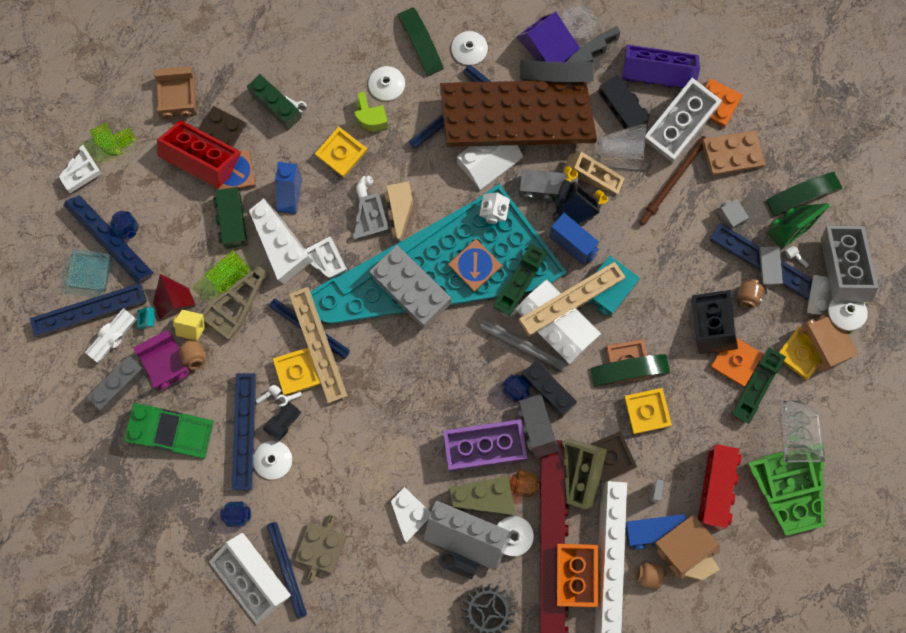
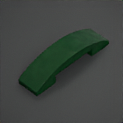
M412 7L398 13L397 16L419 56L420 63L427 77L444 70L433 41L416 9Z
M831 172L788 188L768 198L766 201L775 217L803 203L837 192L842 189V186L835 172Z
M530 244L508 284L494 303L493 308L510 317L542 265L547 252Z
M768 347L733 410V416L750 424L762 398L786 356Z
M666 354L620 360L590 368L594 387L609 385L618 381L670 373Z

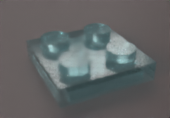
M73 249L66 286L69 288L106 292L112 256L109 253Z

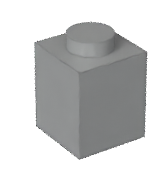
M738 199L732 202L728 200L720 205L721 208L718 215L725 226L731 230L745 224L749 219Z

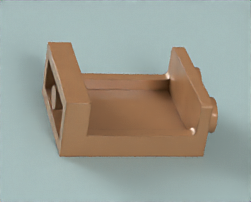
M192 67L154 69L158 94L156 112L159 117L171 119L174 116L190 117L197 114L195 74Z
M828 313L818 317L816 322L814 319L803 324L804 328L799 330L800 334L807 332L822 360V363L816 365L819 373L858 355L847 331L835 326Z
M692 515L656 542L655 553L661 561L665 560L668 563L671 573L674 576L678 575L682 580L685 578L686 572L710 554L715 556L719 553L720 544L701 522Z

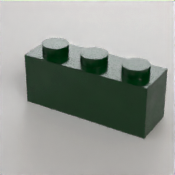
M261 74L247 85L250 95L287 130L291 129L301 119L299 109Z
M232 187L215 190L216 197H213L215 208H218L216 223L221 229V232L218 233L219 243L223 244L225 249L248 246L239 188Z

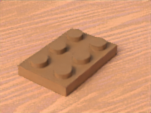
M756 130L702 140L711 176L762 168L766 165Z

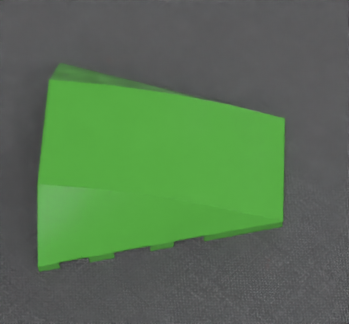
M824 444L797 447L761 456L747 463L786 536L825 526L823 499Z

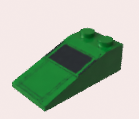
M823 203L799 206L797 209L791 208L784 214L785 217L782 220L776 219L769 225L771 228L767 234L782 250L811 229L830 205Z
M133 403L124 441L132 445L205 459L214 421Z

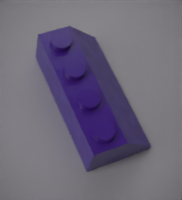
M626 44L622 78L627 81L635 82L638 80L646 84L658 83L665 87L678 86L683 89L691 78L696 81L698 80L700 71L699 55Z

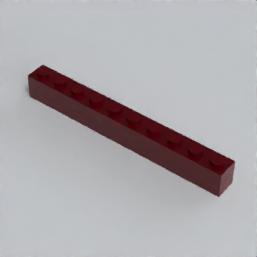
M556 440L558 452L540 457L539 633H569V627L565 626V618L569 617V607L557 606V544H565V537L569 536V525H565V517L569 516V505H565L566 466H564L563 460L565 459L564 447H562V440Z

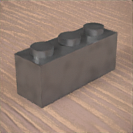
M522 169L519 197H523L526 200L540 198L543 201L551 202L556 199L563 179L566 180V176L564 173ZM578 177L574 180H571V182L575 181L576 183H578Z
M128 355L87 398L100 411L106 414L147 371Z
M542 394L520 400L521 409H518L521 421H525L522 427L525 436L529 435L530 440L526 441L529 451H533L536 458L558 452L559 449Z

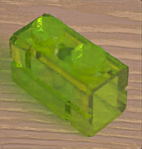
M232 250L204 275L222 294L247 275L250 268Z

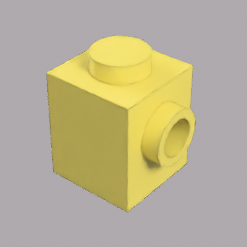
M181 310L179 315L173 320L176 336L198 341L205 329L204 315Z

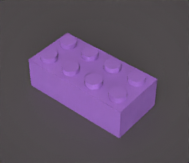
M521 419L443 431L449 472L527 461Z

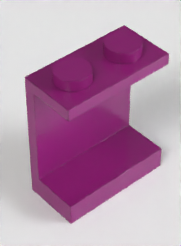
M168 330L133 347L153 383L152 387L156 391H165L171 387L170 384L176 381H184L191 374L190 369L182 365L178 353L179 347Z

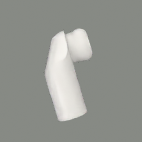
M363 176L356 186L359 201L360 198L368 196L366 190L370 185H373V178L371 176Z

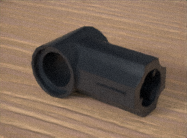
M288 402L276 416L267 421L263 430L275 441L279 442L302 412L292 403Z
M444 551L438 559L442 568L471 580L479 564L452 551ZM445 554H450L453 557V563L450 566L442 563V557Z

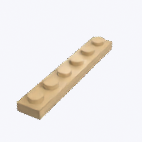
M613 262L519 318L518 322L530 337L620 283L626 277L618 265Z
M309 287L290 293L291 301L328 403L347 397Z

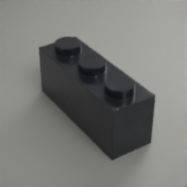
M616 75L599 86L598 94L628 136L648 124V111L640 106L638 97L630 92L625 79H621L619 75Z
M537 360L522 373L521 378L538 395L542 394L544 401L561 419L576 405L577 401Z

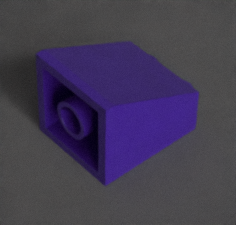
M557 12L544 15L516 36L531 55L539 61L564 62L580 49Z

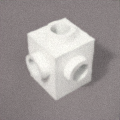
M499 193L484 194L479 216L492 224H497L498 221H506L510 199Z

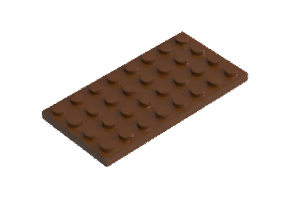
M500 81L440 83L447 147L596 143L597 141L587 82Z

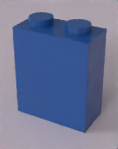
M563 213L551 226L549 238L584 266L587 262L591 263L595 259L596 253L599 251L597 248L599 241L568 215Z

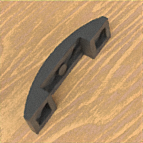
M521 59L520 78L553 82H589L594 80V62H550Z

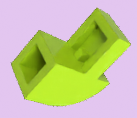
M365 91L358 93L359 100H355L358 111H355V117L360 127L371 132L389 129L384 105L369 108Z

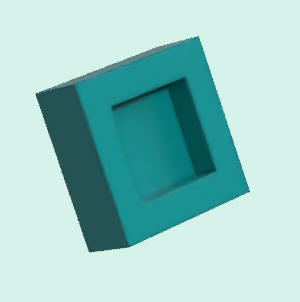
M146 307L137 310L136 329L145 330L154 327V308Z

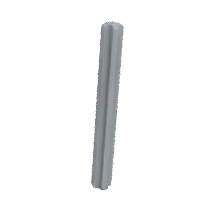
M487 319L481 321L480 329L559 371L564 370L566 361Z

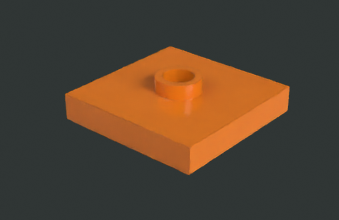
M737 338L738 349L719 352L710 368L744 388L764 354Z

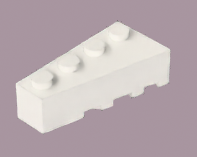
M262 199L249 210L277 280L285 284L314 261L269 202Z

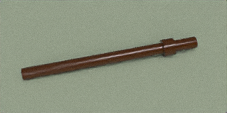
M705 136L700 138L655 200L646 207V212L638 221L641 225L645 226L651 216L657 213L660 204L703 148L702 140L706 139Z

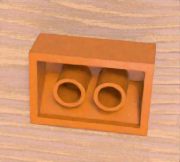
M557 544V606L598 607V545Z

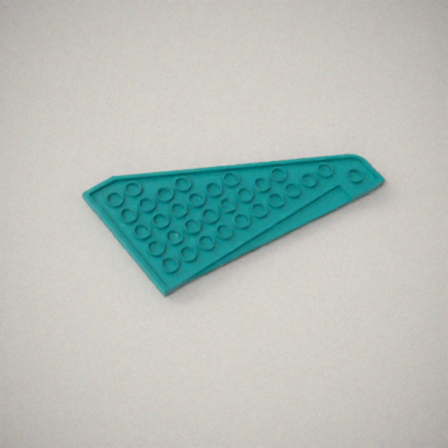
M498 184L485 194L499 193L510 199L506 221H498L497 224H492L479 216L483 200L482 195L473 202L342 275L323 283L312 290L311 295L321 322L326 324H338L407 313L371 278L369 272L396 245L451 297L452 303L449 306L498 298L520 264L530 244L547 252V255L525 294L533 292L545 280H548L551 284L564 276L567 271L502 186ZM477 239L502 265V268L474 293L448 264Z

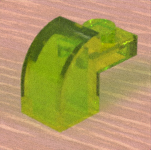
M107 122L89 130L99 148L111 156L122 155L123 153L120 148L127 147L137 140L130 127L113 134Z

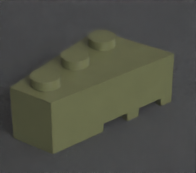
M574 439L562 440V447H564L565 459L563 460L564 466H566L567 504L582 509L594 507L607 449Z
M508 476L449 487L453 507L458 510L516 516Z

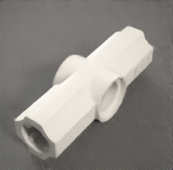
M123 308L111 323L101 328L98 338L85 353L97 363H100L112 348H116L123 341L124 334L137 319Z

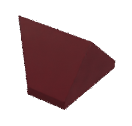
M160 274L153 301L160 320L180 313L181 310H187L196 306L188 287Z

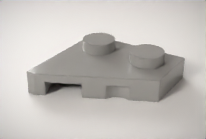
M379 193L360 198L353 238L358 239L389 230Z

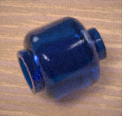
M118 211L112 216L110 225L119 238L131 239L136 235L139 224L131 212Z
M510 374L501 384L503 386L502 393L512 402L526 399L530 394L528 392L530 384L520 374Z
M243 501L227 502L224 509L220 511V518L227 527H244L251 519L250 506H247Z

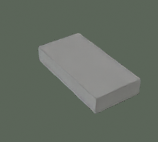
M760 247L762 286L782 285L780 247Z
M656 479L651 483L648 503L656 504L662 500L663 480Z

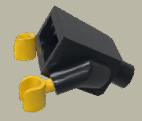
M567 166L564 169L566 180L563 179L556 196V212L552 214V218L556 222L565 213L577 224L590 221L595 215L600 213V204H605L608 201V197L601 190H597L593 196L575 181L571 182V180L578 177V172L575 169L572 171V168Z

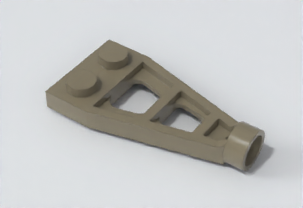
M257 265L253 271L249 272L210 302L201 313L204 315V321L230 341L241 328L263 281L269 274ZM247 284L252 288V291L247 299L243 300L236 292L243 285ZM230 299H236L240 303V309L234 317H230L222 310L223 304Z

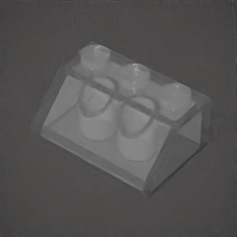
M780 401L779 419L784 462H825L819 412L802 401Z

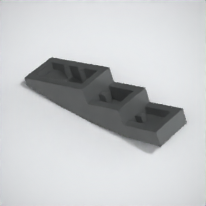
M618 26L586 43L566 62H593L595 57L606 52L607 44L619 40L620 30Z

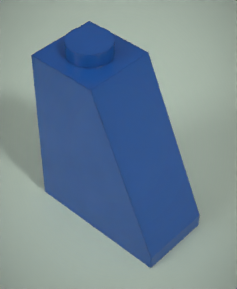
M278 162L275 177L278 212L297 213L302 185V176L297 164Z

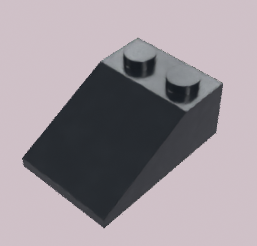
M726 290L692 295L695 334L699 354L738 349L731 291Z

